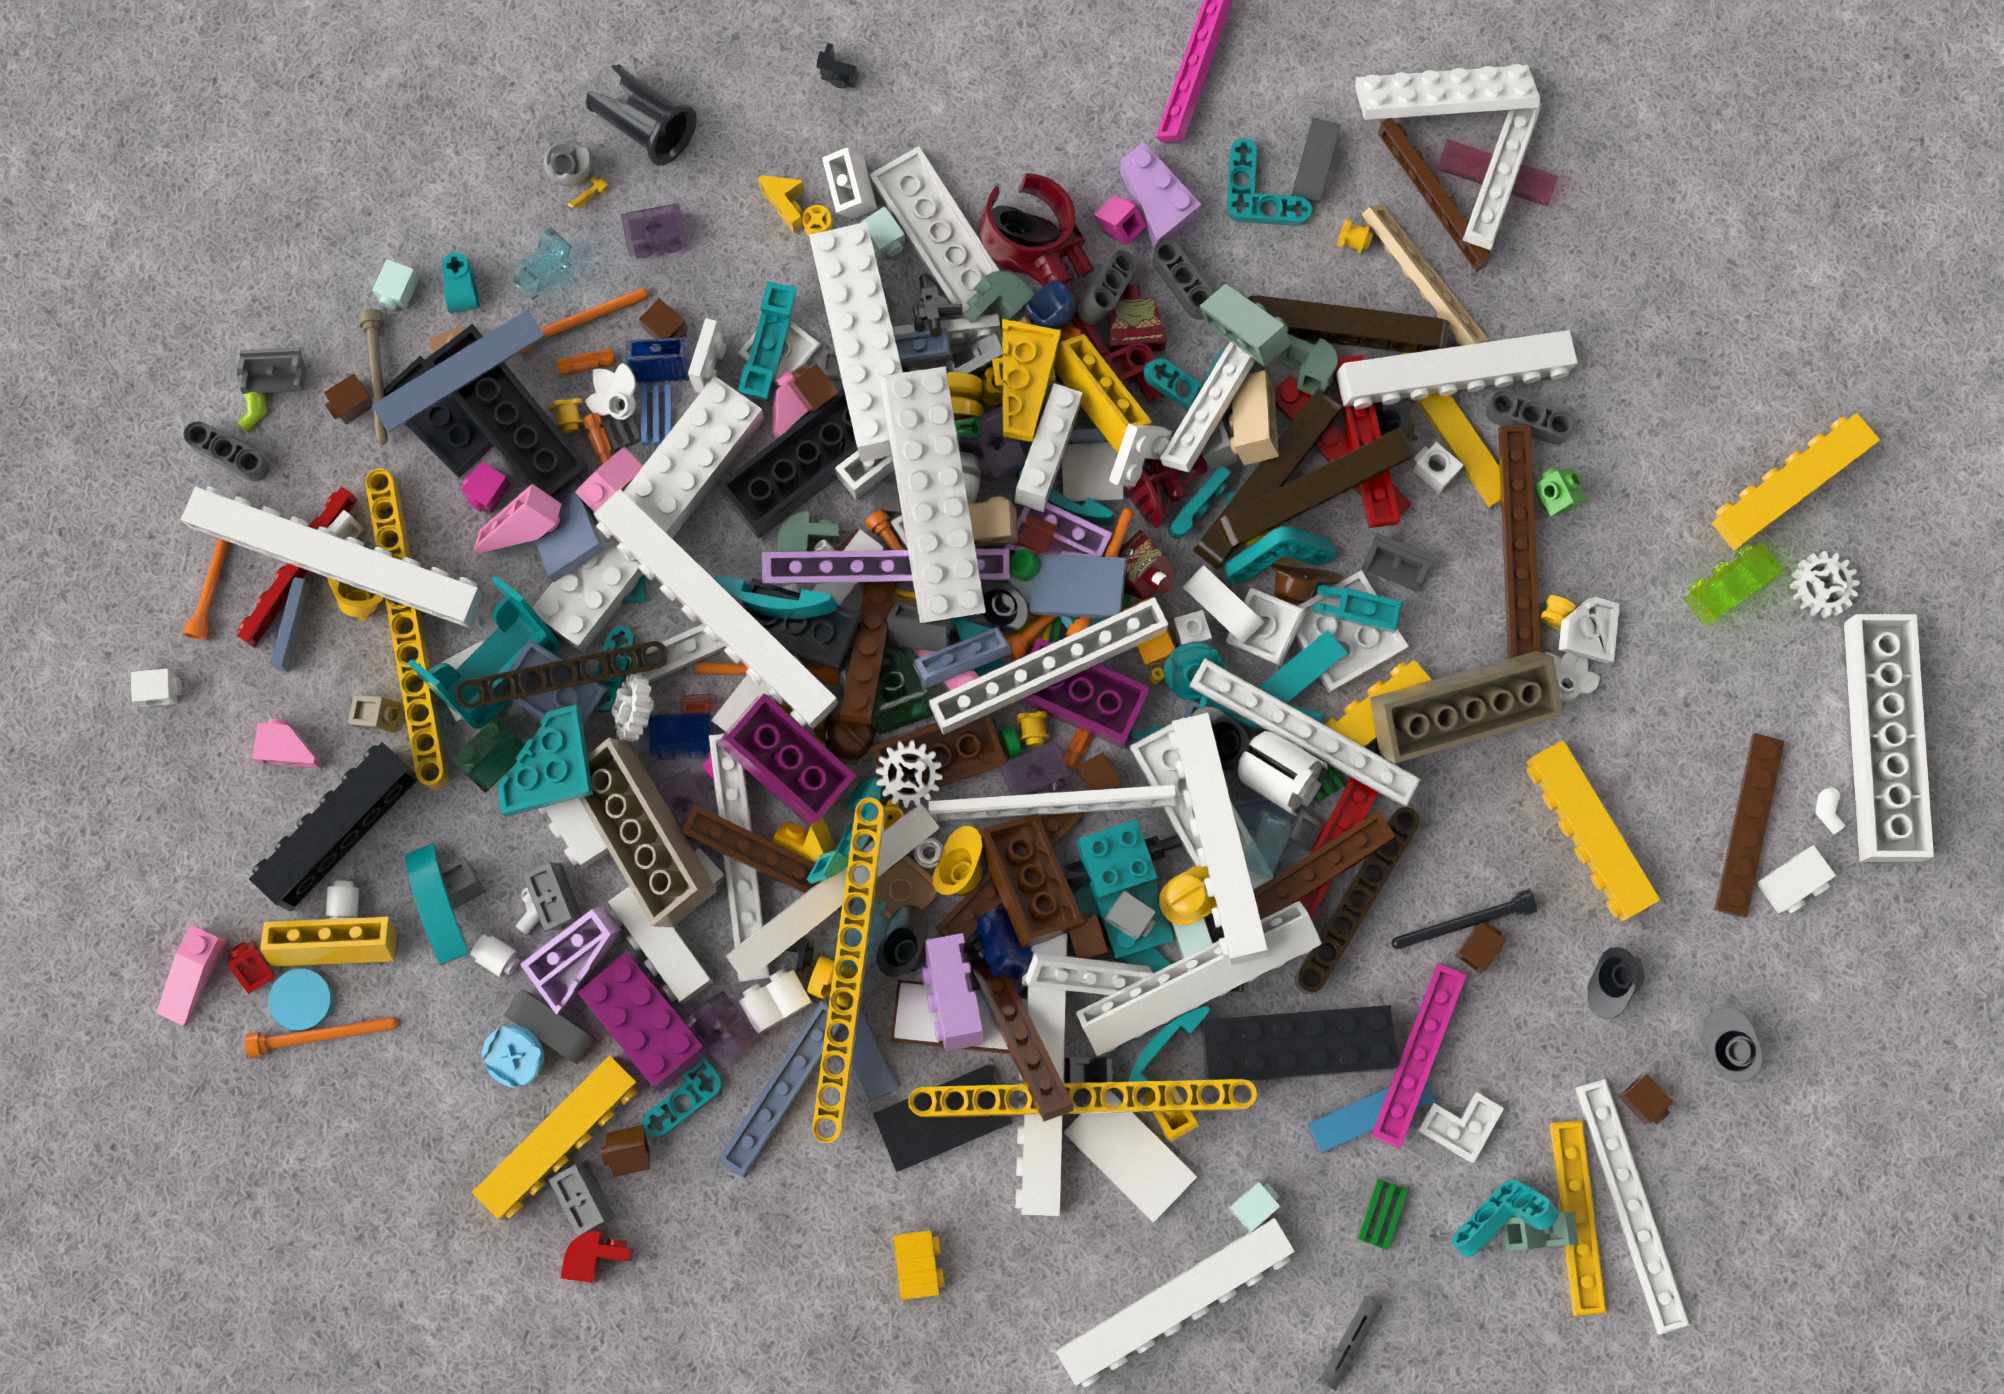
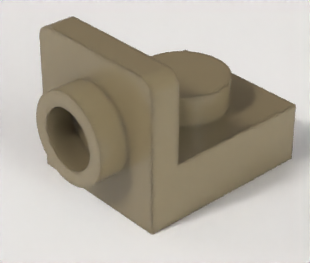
M353 695L348 725L381 729L395 733L400 717L401 704L380 696Z

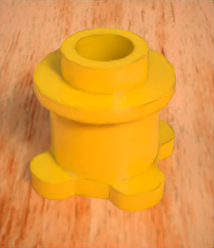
M1345 218L1336 246L1340 248L1347 246L1356 249V253L1359 254L1362 249H1368L1373 233L1368 232L1369 225L1362 227L1352 223V220Z
M990 367L984 373L987 379L982 380L983 398L981 401L990 406H997L1003 402V391L996 388L993 368Z
M582 398L556 400L552 405L548 406L549 411L555 412V425L558 429H561L563 434L579 431V426L584 424L583 419H580L578 405L582 404Z
M1039 711L1017 715L1018 724H1021L1022 731L1019 741L1026 742V747L1043 746L1044 741L1050 738V735L1046 733L1045 721L1048 720L1047 712Z

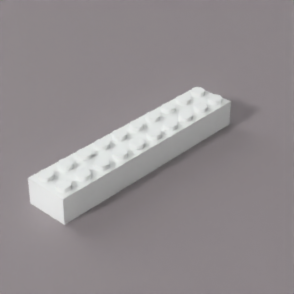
M713 376L623 492L673 539L763 423L765 418L762 409L722 380ZM597 528L596 530L604 549L555 582H552L533 606L534 611L551 631L582 653L587 650L618 610L622 600L630 594L643 574L638 568L641 563L634 557L630 560L625 557L617 548L620 543L613 536L607 539Z

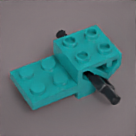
M1135 819L1078 838L1077 844L1081 860L1065 865L1063 873L1071 888L1088 883L1114 959L1116 960L1175 940L1168 919L1162 914L1159 906L1160 895L1155 884L1157 875L1152 862L1164 858L1165 851L1182 847L1178 834L1159 840L1158 836L1144 839L1138 820ZM1123 891H1126L1155 911L1151 918L1155 921V924L1146 937L1140 935L1138 939L1133 940L1104 920Z

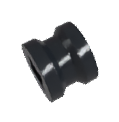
M979 928L965 940L963 953L970 957V963L975 967L997 948V945L992 941H988L985 938V932L982 928Z

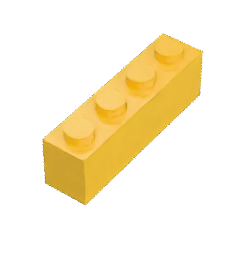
M1085 334L1060 343L1054 361V371L1067 388L1083 392L1081 399L1082 408L1114 450L1119 453L1128 424L1150 426L1152 421Z
M1415 660L1408 665L1403 661L1390 672L1392 678L1384 684L1381 680L1376 682L1366 691L1369 694L1366 699L1361 703L1358 699H1355L1343 710L1346 715L1338 721L1333 717L1324 725L1366 748L1377 739L1370 697L1431 681L1432 679Z
M389 917L264 922L260 950L271 967L394 962L397 932Z

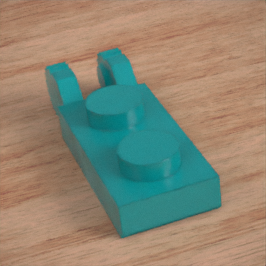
M1220 466L1170 524V527H1168L1171 537L1181 539L1193 526L1192 517L1195 516L1199 519L1209 508L1210 505L1206 502L1212 494L1218 497L1228 486L1229 483L1225 480L1231 473L1228 469Z
M1325 585L1318 586V595L1340 599L1338 607L1324 603H1315L1313 606L1315 613L1392 633L1396 632L1402 601L1345 587L1339 589Z

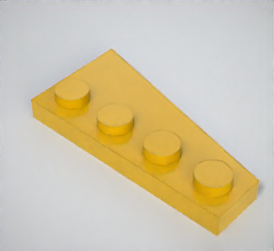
M1002 319L1003 436L1033 442L1057 354L1061 330Z

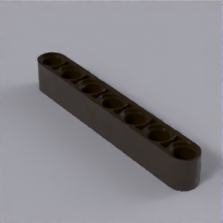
M1260 295L1248 297L1254 304L1260 303L1267 310L1268 314L1274 318L1280 317L1288 326L1287 334L1302 340L1318 342L1322 338L1328 343L1404 353L1447 348L1450 323L1441 318Z
M1317 389L1278 439L1279 457L1260 462L1216 521L1283 487L1337 417L1343 406L1320 389ZM1214 522L1193 552L1218 570L1222 566L1221 563L1224 558L1227 559L1234 549L1229 550Z
M1398 428L1229 513L1215 523L1229 550L1234 549L1408 461L1416 454L1402 428Z
M651 641L470 679L458 686L456 699L465 708H477L655 670L667 662L669 657L668 650L663 643ZM649 647H655L660 650L661 660L658 664H652L647 661L645 653ZM625 653L631 658V666L628 670H620L616 666L615 659L618 654ZM588 660H596L600 663L601 673L597 677H591L585 672V664ZM565 666L570 670L571 678L567 683H559L555 680L554 671L557 667ZM527 673H536L540 677L541 684L537 689L530 690L524 686L523 678ZM504 679L509 683L510 691L506 696L500 697L493 692L492 685L495 680ZM472 685L478 689L479 698L476 702L467 703L462 699L461 691L464 687Z
M1401 807L1387 821L1388 826L1396 836V839L1391 841L1395 846V855H1385L1380 848L1365 858L1321 931L1319 938L1322 944L1313 948L1308 953L1296 973L1295 985L1301 993L1306 995L1314 994L1325 985L1419 827L1420 817L1413 808ZM1406 816L1411 822L1410 829H1401L1397 825V817ZM1373 867L1379 871L1380 879L1378 882H1372L1367 879L1365 875L1366 868ZM1358 893L1363 896L1364 907L1356 908L1351 905L1350 895ZM1342 919L1348 923L1349 931L1347 934L1342 935L1336 932L1334 928L1335 920ZM1326 945L1332 949L1333 959L1331 961H1325L1320 958L1318 954L1320 946ZM1310 971L1317 976L1318 983L1316 987L1310 988L1303 983L1302 976L1304 972Z

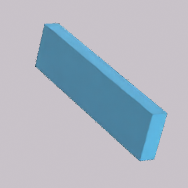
M1427 1081L1416 1110L1436 1101ZM1389 1087L1308 1123L1320 1152H1325L1373 1130Z

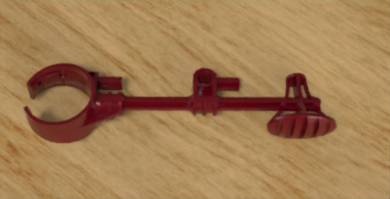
M1025 173L1019 186V193L1031 194L1044 201L1054 212L1060 228V238L1056 242L1043 247H1027L1006 238L995 225L992 217V207L999 198L1000 193L999 187L995 186L983 209L979 224L980 237L987 253L1003 268L1016 273L1028 274L1042 286L1047 285L1052 280H1059L1072 291L1078 307L1080 299L1072 285L1075 277L1072 274H1068L1069 266L1066 263H1062L1061 260L1067 256L1078 277L1082 278L1093 272L1094 268L1082 248L1085 244V239L1075 223V209L1068 193L1058 183L1045 176ZM1076 309V313L1071 320L1073 325L1080 329L1081 334H1085L1129 393L1133 396L1128 385L1137 382L1149 404H1154L1164 398L1165 395L1149 385L1144 378L1145 366L1148 362L1154 360L1153 352L1149 346L1137 342L1110 353L1095 326L1085 323L1078 315ZM1130 358L1137 359L1141 366L1133 364ZM1200 453L1191 470L1195 469L1196 473L1182 483L1178 476L1186 473V471L1164 466L1161 459L1145 458L1144 462H1148L1156 474L1152 475L1142 466V474L1136 486H1125L1127 494L1132 498V503L1152 527L1159 528L1163 526L1171 504L1180 501L1188 495L1184 487L1195 478L1207 472V462L1203 458L1202 453ZM1160 485L1164 487L1169 496L1164 510H1162Z

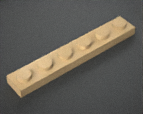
M1383 204L1371 206L1361 215L1367 221L1369 230L1379 236L1384 243L1387 253L1395 257L1402 266L1404 275L1413 280L1420 289L1419 292L1422 298L1431 303L1438 312V318L1447 320L1450 323V329L1455 334L1457 343L1460 346L1489 341Z

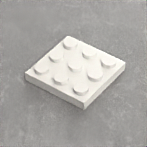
M1362 570L1332 586L1339 589L1345 587L1376 595ZM1316 595L1298 606L1304 609L1306 614L1295 638L1304 650L1326 630H1329L1348 653L1320 676L1329 693L1408 649L1409 646L1398 629L1395 633L1315 613L1313 611L1315 603H1324L1338 607L1340 599Z

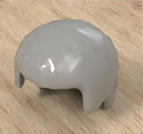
M569 139L565 143H557L548 148L543 163L544 169L552 181L562 186L572 187L579 185L588 177L593 165V158L588 147L583 146L575 139Z

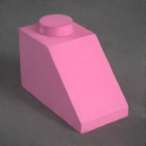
M789 369L775 381L778 386L773 390L772 434L775 437H780L808 411L788 384L794 378Z
M623 447L600 466L575 493L596 512L619 489L624 491L644 465L626 447Z
M268 719V723H257L253 759L260 764L321 768L322 762L297 731L287 725V721Z

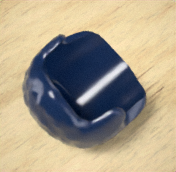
M1052 280L1028 301L1026 307L1033 321L1038 326L1058 330L1071 322L1076 313L1077 301L1068 287L1059 280Z

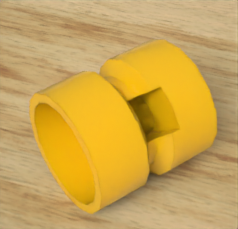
M824 956L819 957L808 985L807 994L821 999L827 996L830 997L835 960ZM844 965L841 968L843 976L849 979L853 978L858 971L857 968L849 965ZM848 992L840 993L837 998V1004L849 1008L853 1000L852 995Z

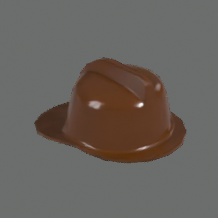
M1280 564L1270 565L1276 571L1274 596L1290 603L1301 604L1313 598L1317 593L1318 586L1322 582L1341 580L1339 574L1329 570L1289 567Z
M840 710L827 716L824 728L819 729L815 727L814 732L838 759L847 764L857 765L859 760L871 748L877 731L872 723L866 724L840 720Z

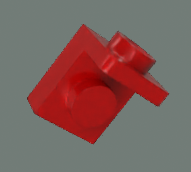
M255 940L248 944L243 941L229 951L230 955L227 957V966L248 994L275 978V972L259 952L258 944Z

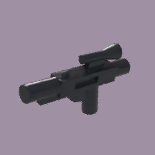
M921 274L919 276L922 293L920 301H923L924 307L919 308L918 305H913L915 317L914 330L917 332L925 330L926 325L923 321L927 320L931 336L939 337L942 334L939 317L963 316V305L948 304L946 298L939 296L936 282L931 283L928 274Z

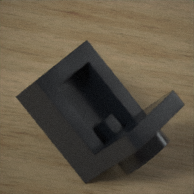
M827 43L825 52L820 51L816 65L820 69L821 80L829 81L833 86L841 89L847 86L855 88L858 78L856 66L833 60L835 56L834 45Z
M800 938L785 950L799 953L796 965L798 972L804 973L805 966H811L814 948L809 947L808 939Z
M1111 1056L1064 1058L1065 1083L1113 1082L1115 1079V1068L1112 1064Z

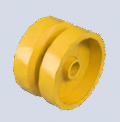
M947 373L954 420L975 417L978 419L981 427L984 423V408L982 404L978 403L983 398L981 378L967 373Z

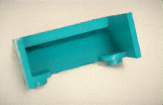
M494 576L491 580L505 596L496 605L492 615L493 621L498 628L456 670L448 663H441L430 672H427L413 659L408 662L410 667L428 687L475 729H481L488 725L511 700L477 708H465L456 699L457 688L462 682L508 672L529 639L554 655H557L559 650L558 639L526 599L497 576ZM503 679L495 680L492 685L493 692L500 697L503 695L495 690ZM469 685L462 689L461 697L467 703H474L479 698V691L476 687Z

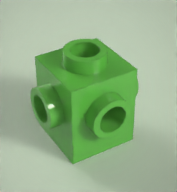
M1554 467L1543 473L1542 477L1544 479L1534 485L1538 492L1537 496L1540 503L1546 507L1550 516L1564 514L1588 500L1582 488V481L1572 468L1560 470L1559 467Z

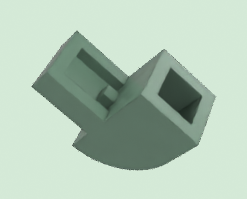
M1005 271L991 272L983 277L973 288L977 293L967 302L970 308L963 316L972 323L990 306L1002 319L1009 320L1035 293L1019 277Z
M1288 334L1291 344L1281 352L1279 362L1300 370L1296 389L1311 395L1317 389H1320L1327 394L1333 384L1338 361L1335 349L1322 338L1318 340L1316 345H1313Z
M810 511L798 512L785 520L780 527L776 552L809 551L810 542H819L821 540H826L828 543H840L841 531L839 524H834V521L820 519L816 523H811Z
M1574 1211L1559 1212L1556 1222L1545 1230H1537L1517 1217H1511L1502 1226L1505 1251L1579 1244Z

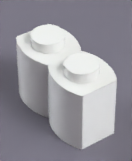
M784 968L771 975L769 978L772 982L761 988L759 984H756L742 993L745 998L740 1000L739 1003L757 1034H762L813 1004L795 970L788 972Z

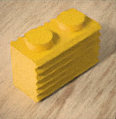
M932 1230L893 1235L901 1300L940 1295L939 1288H944L945 1282L943 1268H936L935 1256L941 1255L939 1236H933Z

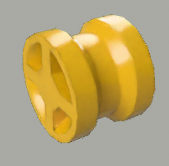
M812 205L804 211L802 221L804 231L808 237L812 234L832 230L831 213L827 208L821 205Z
M1550 595L1546 602L1548 607L1546 611L1541 613L1539 619L1542 623L1561 630L1562 620L1577 607L1573 602L1563 597Z

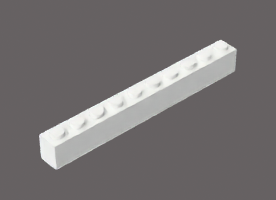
M207 486L206 490L198 487L194 488L180 519L189 528L470 628L483 598V594L476 587L477 583L472 580L460 577L459 581L449 578V573L436 567H432L431 570L421 568V563L408 557H403L402 560L393 558V553L380 547H375L374 550L365 548V543L352 537H347L346 540L335 537L336 533L325 527L319 526L318 530L307 527L308 523L293 516H291L290 520L279 517L281 513L269 507L263 506L262 510L251 507L253 503L238 496H235L234 500L224 497V492Z
M621 489L594 513L598 521L596 528L607 539L613 536L620 543L617 548L629 560L632 557L636 558L641 563L638 567L639 570L649 580L655 577L662 584L659 589L671 601L677 598L684 605L681 610L691 621L695 622L698 619L706 626L703 632L714 643L720 640L727 647L724 652L736 664L742 661L749 668L746 671L747 675L756 684L759 685L763 682L771 689L768 695L779 706L785 703L792 710L789 715L802 727L807 724L813 730L838 705L837 698Z
M1067 933L1024 948L1023 955H1029V967L1034 953L1067 956ZM1022 967V986H1028L1025 978L1029 967ZM1028 986V999L1021 1000L1063 1082L1066 990ZM1019 1072V1080L1024 1081ZM1019 1093L1018 1109H1021L1028 1102V1097L1025 1093ZM1024 1115V1125H1018L1017 1144H1023V1157H1017L1016 1176H1022V1189H1016L1015 1208H1022L1021 1215L1060 1216L1062 1115L1043 1122L1041 1115Z

